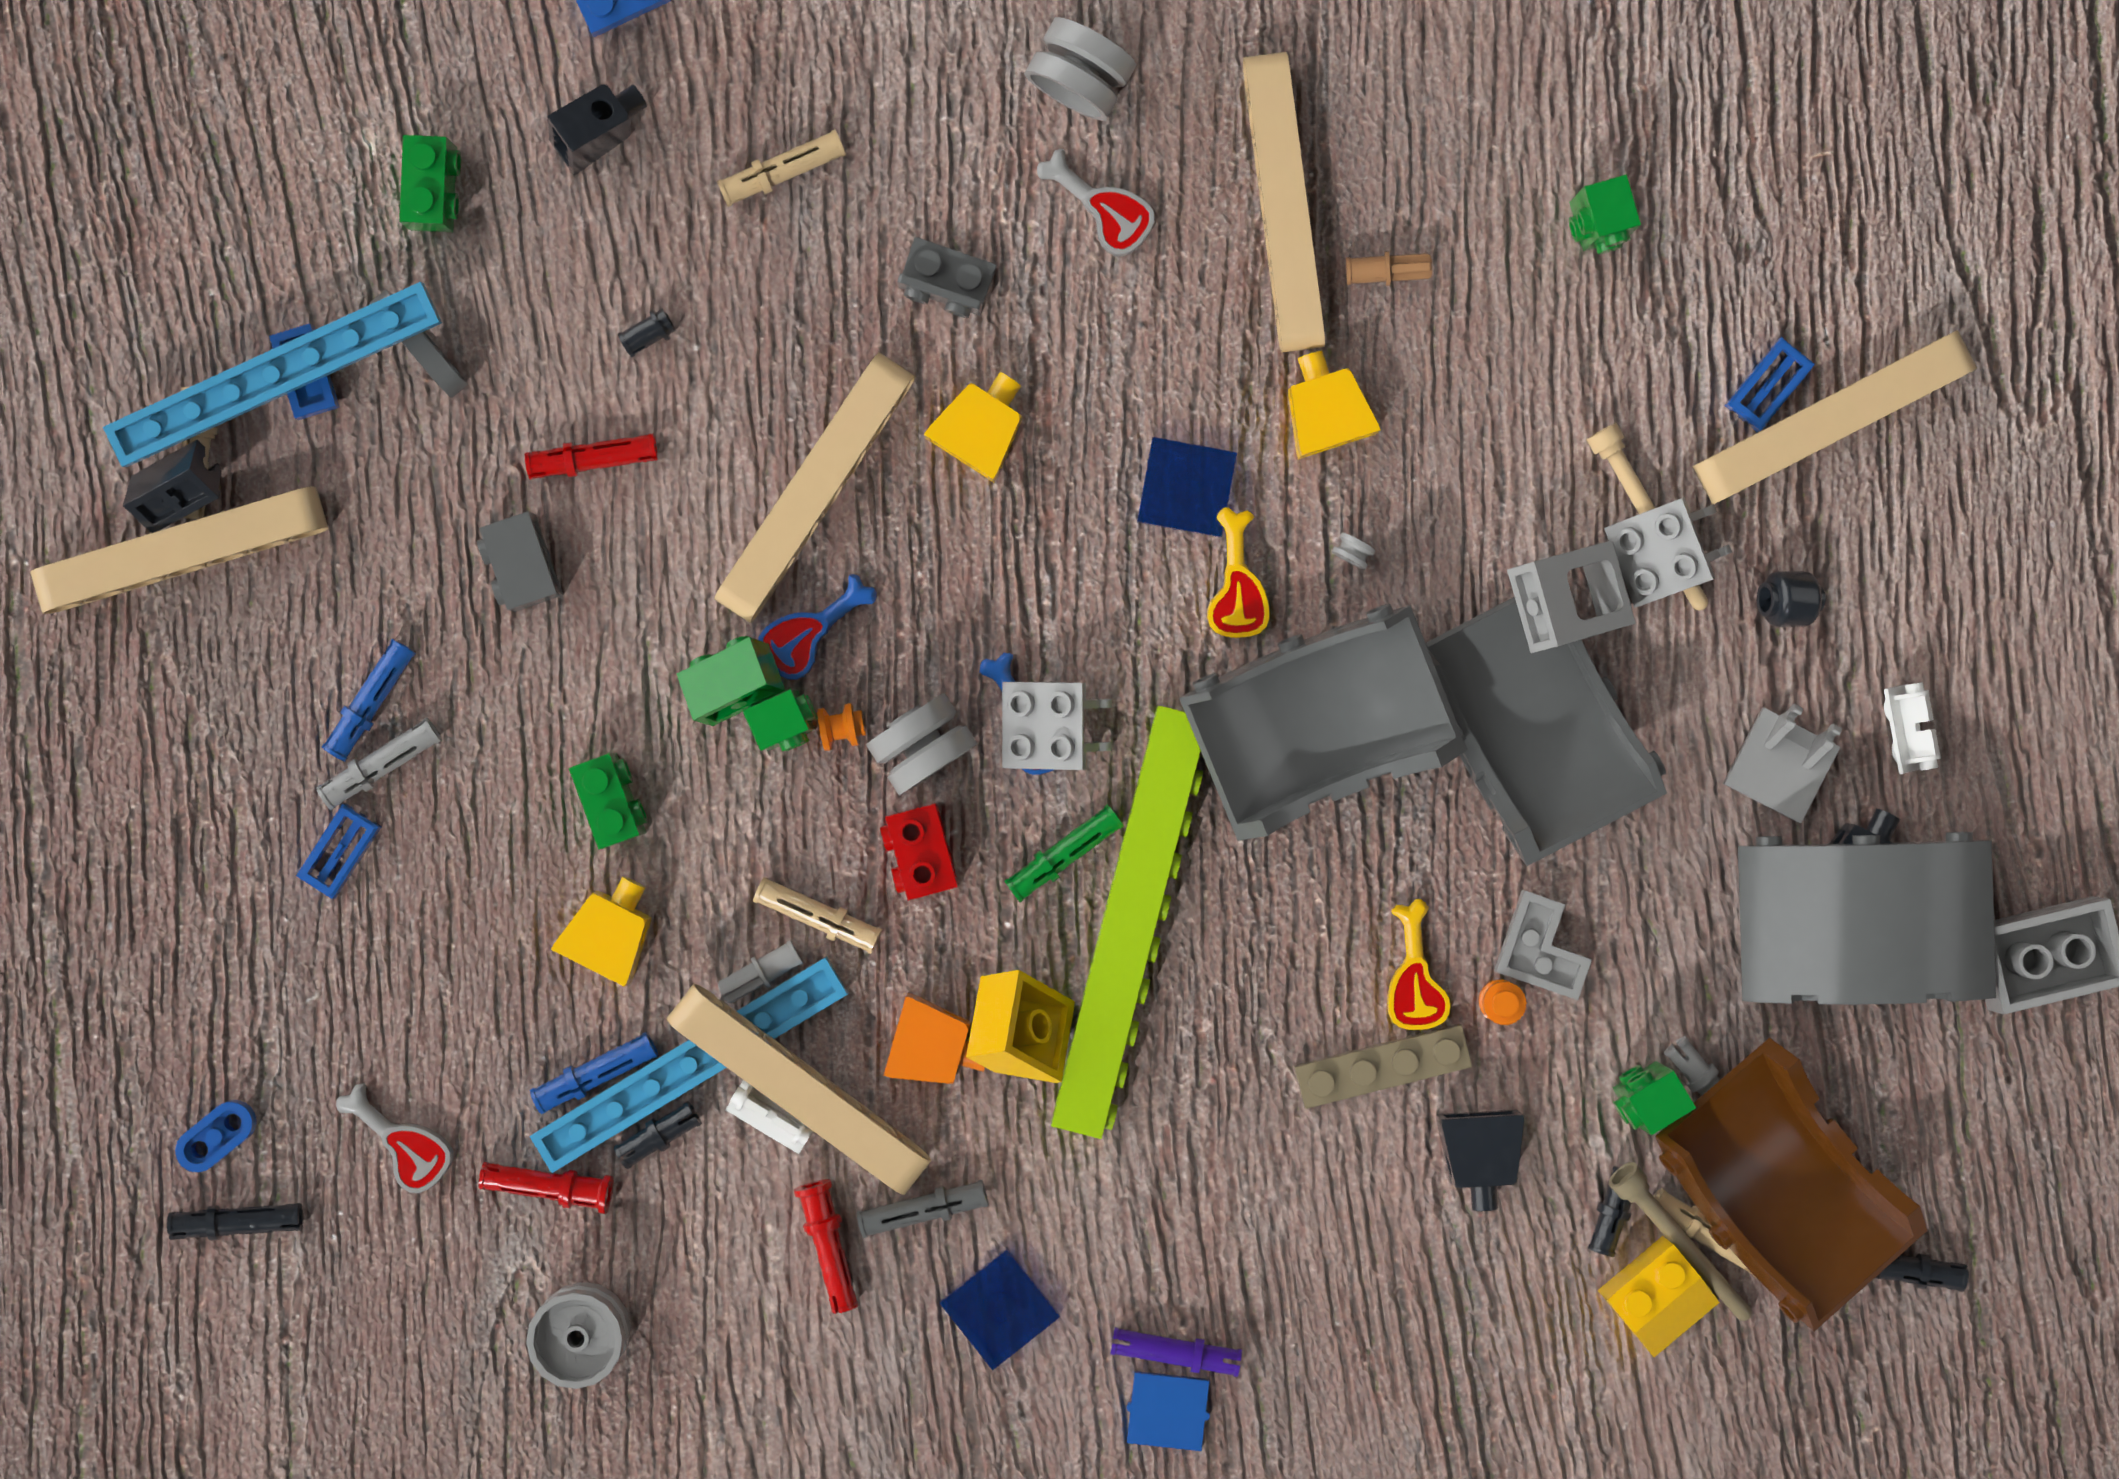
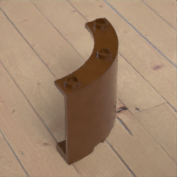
M1769 1037L1694 1102L1696 1109L1666 1126L1655 1138L1663 1152L1659 1156L1661 1163L1671 1174L1677 1177L1691 1200L1712 1226L1709 1229V1233L1715 1242L1725 1250L1728 1248L1732 1250L1750 1272L1780 1301L1778 1303L1780 1309L1791 1321L1798 1323L1801 1320L1815 1332L1925 1234L1928 1229L1920 1205L1903 1193L1878 1169L1870 1174L1852 1155L1858 1149L1834 1119L1824 1120L1814 1104L1820 1098L1810 1083L1800 1059Z

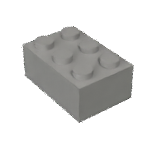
M2090 896L1994 920L1996 998L1985 999L1987 1010L2004 1015L2119 987V931L2111 899Z

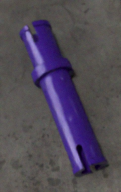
M1119 1327L1114 1328L1113 1339L1129 1341L1130 1345L1112 1343L1110 1355L1190 1367V1372L1199 1373L1200 1369L1233 1375V1377H1238L1240 1365L1224 1363L1223 1359L1241 1361L1242 1349L1204 1344V1339L1198 1338L1195 1339V1342L1119 1329Z

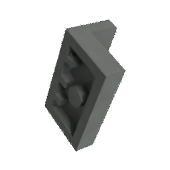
M915 237L903 273L899 275L897 284L899 288L905 290L903 296L910 300L928 304L929 299L946 304L944 308L946 312L968 319L970 313L981 315L997 265Z

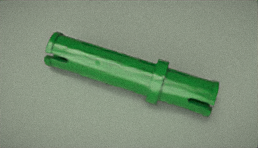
M1107 804L1102 810L1075 828L1042 853L1040 850L1033 855L1035 857L1033 861L1008 879H1005L1004 882L1021 903L1049 880H1052L1053 883L1058 880L1060 872L1091 851L1118 829L1123 828L1124 825Z

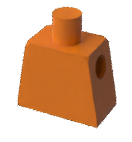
M907 993L883 1076L953 1084L959 1065L984 1072V1066L966 1057L969 1044L966 1037L971 1022L915 994Z

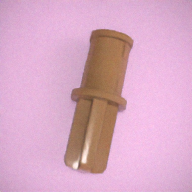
M1384 251V256L1346 257L1347 285L1386 282V286H1390L1392 281L1424 280L1432 276V259L1428 253L1389 255V251Z

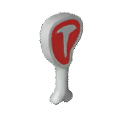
M1064 149L1055 150L1050 161L1038 164L1037 174L1040 179L1059 182L1081 200L1086 210L1095 218L1098 240L1108 253L1122 257L1129 255L1138 249L1151 233L1155 224V214L1146 201L1124 189L1116 187H1091L1068 168Z
M366 1084L355 1085L350 1095L340 1096L336 1100L338 1112L353 1113L380 1136L383 1146L392 1155L395 1179L404 1190L410 1193H421L429 1190L449 1170L454 1155V1150L450 1143L427 1127L417 1124L391 1123L368 1102Z

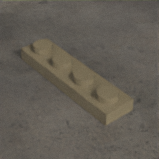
M1456 1024L1293 1066L1303 1106L1305 1109L1471 1068L1472 1064L1462 1025Z

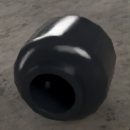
M1777 571L1770 574L1765 582L1759 586L1756 601L1759 613L1771 625L1776 627H1806L1813 624L1820 611L1823 610L1826 595L1824 589L1819 585L1818 580L1812 573L1805 571Z

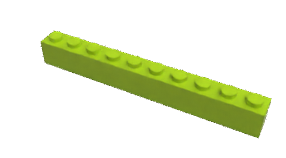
M1159 705L1156 707L1062 1082L1054 1107L1051 1127L1102 1139L1104 1128L1113 1129L1118 1105L1111 1103L1114 1088H1123L1129 1066V1063L1122 1062L1125 1045L1134 1046L1139 1027V1021L1132 1020L1136 1003L1144 1005L1150 984L1149 979L1143 978L1147 961L1155 963L1161 938L1153 936L1158 919L1166 920L1171 902V896L1164 894L1168 878L1176 879L1182 858V854L1175 853L1178 837H1187L1193 812L1185 811L1189 794L1198 795L1203 776V770L1196 769L1201 750L1188 718L1183 711Z

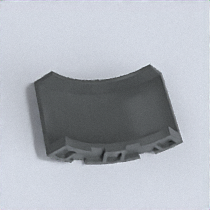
M1515 597L1426 642L1433 664L1468 749L1459 756L1489 809L1495 808L1503 824V832L1526 866L1667 794L1661 776L1666 774L1663 762L1655 751L1648 753L1614 702L1618 699L1615 688L1606 676L1600 677L1582 640L1530 653Z
M1391 604L1381 605L1366 613L1367 618L1331 629L1305 640L1302 634L1289 637L1278 643L1280 650L1249 662L1218 677L1217 673L1194 681L1192 683L1194 690L1179 698L1238 841L1268 836L1290 822L1310 813L1308 805L1328 796L1331 797L1332 801H1336L1370 787L1369 780L1392 773L1393 778L1396 779L1413 773L1443 767L1468 750L1411 605L1394 610Z
M1946 832V841L1880 843V835L1853 836V844H1782V836L1756 837V845L1738 846L1742 1001L1792 1004L1794 1001H1818V1004L1857 1005L1927 1003V999H1945L1955 1002L1996 998L1992 840H1973V832Z

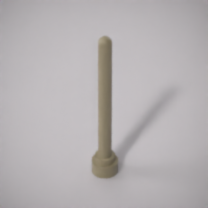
M1635 1162L1626 1163L1618 1168L1609 1180V1186L1623 1200L1627 1199L1631 1203L1636 1202L1740 1321L1749 1320L1752 1316L1750 1306L1648 1191V1177Z

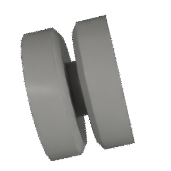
M1055 17L1043 38L1050 52H1036L1024 75L1039 90L1064 106L1084 116L1106 121L1118 100L1111 87H1124L1137 64L1121 47L1096 31L1075 21Z
M945 693L922 707L919 704L888 724L887 730L866 744L877 763H887L902 753L906 756L907 759L891 769L887 777L899 796L978 744L967 726H957L942 736L937 731L954 719L957 712Z
M579 1282L563 1286L540 1306L529 1324L526 1344L530 1361L542 1377L557 1386L579 1389L595 1385L610 1374L629 1344L631 1324L628 1312L618 1296L600 1284ZM575 1330L580 1331L584 1335L580 1340L573 1334Z

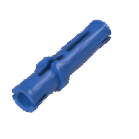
M393 638L349 707L344 705L340 711V714L343 715L327 741L321 746L325 751L344 762L348 759V755L363 732L371 730L374 725L371 721L393 689L412 657L416 655L413 650Z
M644 1032L635 1039L607 1051L576 1068L569 1066L563 1069L564 1074L536 1088L530 1089L531 1098L540 1114H544L546 1111L574 1097L580 1100L587 1096L586 1091L642 1063L659 1057L658 1051L650 1035Z

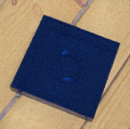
M1152 437L1137 523L1221 538L1224 527L1217 520V515L1222 508L1228 506L1237 452Z
M1007 1247L939 1302L992 1370L1060 1318V1313Z

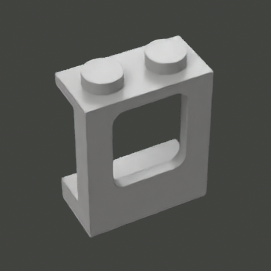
M1612 540L1507 569L1530 653L1558 647L1636 624ZM1582 566L1597 617L1587 620L1580 619L1577 614L1567 579V574L1571 569Z

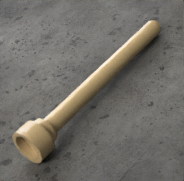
M1617 422L1590 436L1586 441L1594 454L1599 453L1602 460L1608 459L1637 512L1642 514L1655 509V506L1622 450L1625 448L1622 442L1625 436ZM1700 584L1683 590L1695 610L1701 611L1707 607L1708 598Z

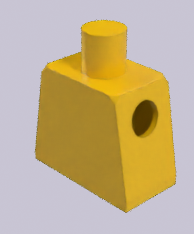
M1322 350L1298 358L1305 382L1293 385L1288 390L1298 460L1376 435L1380 431L1379 424L1349 368L1329 373Z
M1002 372L998 374L987 392L973 383L968 384L924 433L925 438L994 483L1022 421V415L1009 407L1021 385Z
M622 876L612 897L601 891L593 892L553 944L551 950L624 987L631 984L651 923L650 916L635 909L646 887L630 878Z

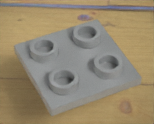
M1685 497L1604 528L1608 540L1613 541L1621 573L1634 608L1715 579L1710 561L1732 553L1731 547L1726 545L1704 553L1693 525V521L1716 513L1714 504L1690 513Z
M1002 682V768L1086 770V752L1112 751V742H1084V709L1112 708V699H1086V683Z
M1794 703L1788 711L1781 715L1763 707L1723 784L1797 823H1802L1840 749V746L1836 745L1833 740L1836 735L1841 734L1842 728L1831 724L1825 732L1815 735L1794 722L1795 718L1802 714L1803 708Z

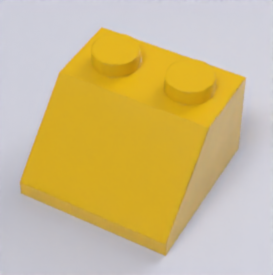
M1021 970L981 976L966 1057L995 1073L1052 1083L1062 1082L1075 1001Z
M1661 1236L1597 1290L1653 1357H1656L1720 1303L1675 1245L1664 1236Z

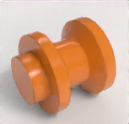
M852 703L845 704L843 712L835 715H829L825 708L817 709L824 751L832 750L834 741L847 739L852 746L859 745V736L866 735L862 710L854 711Z
M1504 979L1492 980L1479 993V1008L1483 1015L1494 1023L1510 1025L1517 1022L1525 1013V994L1517 985Z

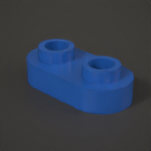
M240 1100L227 1101L217 1106L186 1131L177 1141L175 1154L179 1164L190 1172H203L214 1167L254 1133L257 1124L254 1110L250 1105ZM231 1114H236L240 1117L241 1126L239 1129H235L230 1125L229 1117ZM198 1141H202L207 1145L208 1152L206 1156L197 1153L196 1144Z

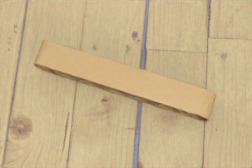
M1287 52L1243 57L1245 91L1280 351L1290 352L1325 347L1323 316Z
M1956 330L1694 465L1693 468L1713 505L1976 370L1977 366L1959 331Z
M880 352L872 359L720 586L714 600L749 623L755 620L907 394L915 380V375Z
M306 487L48 564L32 570L30 574L42 613L51 614L313 536L329 528L317 488Z
M694 983L667 1017V1021L679 1033L894 1191L905 1195L932 1161L930 1156L917 1144L704 987Z

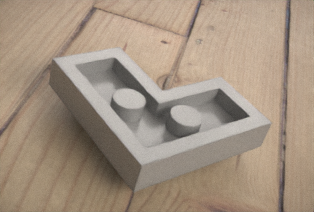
M1522 890L1494 971L1578 1000L1592 959L1552 946L1565 904Z

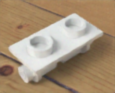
M1923 682L1884 689V711L1887 719L1890 721L1893 737L1892 755L1898 764L1899 774L1920 769L1938 768L1937 759H1941L1936 729L1921 731L1919 724L1920 722L1934 720L1929 690H1924Z
M744 1080L725 1109L798 1154L813 1132Z

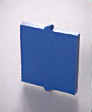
M1134 1371L1131 1402H1128L1126 1405L1127 1411L1130 1412L1127 1443L1202 1451L1205 1421L1210 1418V1414L1206 1410L1209 1379Z

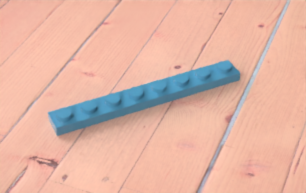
M418 282L104 426L103 429L121 467H129L441 324L442 321L425 284Z
M826 956L740 1008L737 1012L775 1039L848 995V991ZM687 1040L529 1137L549 1170L553 1173L727 1067L696 1044Z

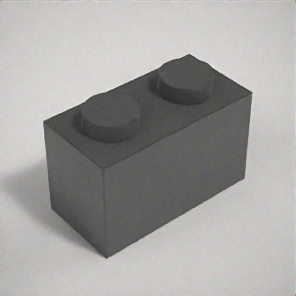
M527 511L479 528L482 539L477 540V546L485 565H492L497 580L491 581V586L500 606L505 604L507 610L517 612L563 596L536 514Z

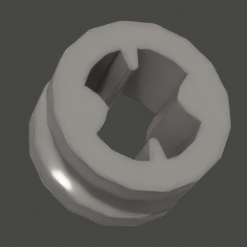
M1342 532L1339 537L1342 543L1339 547H1334L1332 553L1342 560L1366 570L1368 566L1366 558L1370 555L1373 556L1376 550L1363 541Z

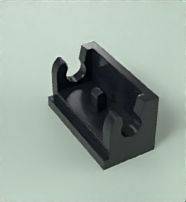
M197 439L132 475L123 507L151 533L160 531L220 497L221 492L218 490L221 478L220 465L216 463L207 470L203 463L205 446Z

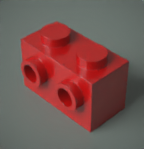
M937 803L885 817L887 825L880 827L886 852L894 850L898 867L891 869L897 893L905 892L907 901L959 886Z

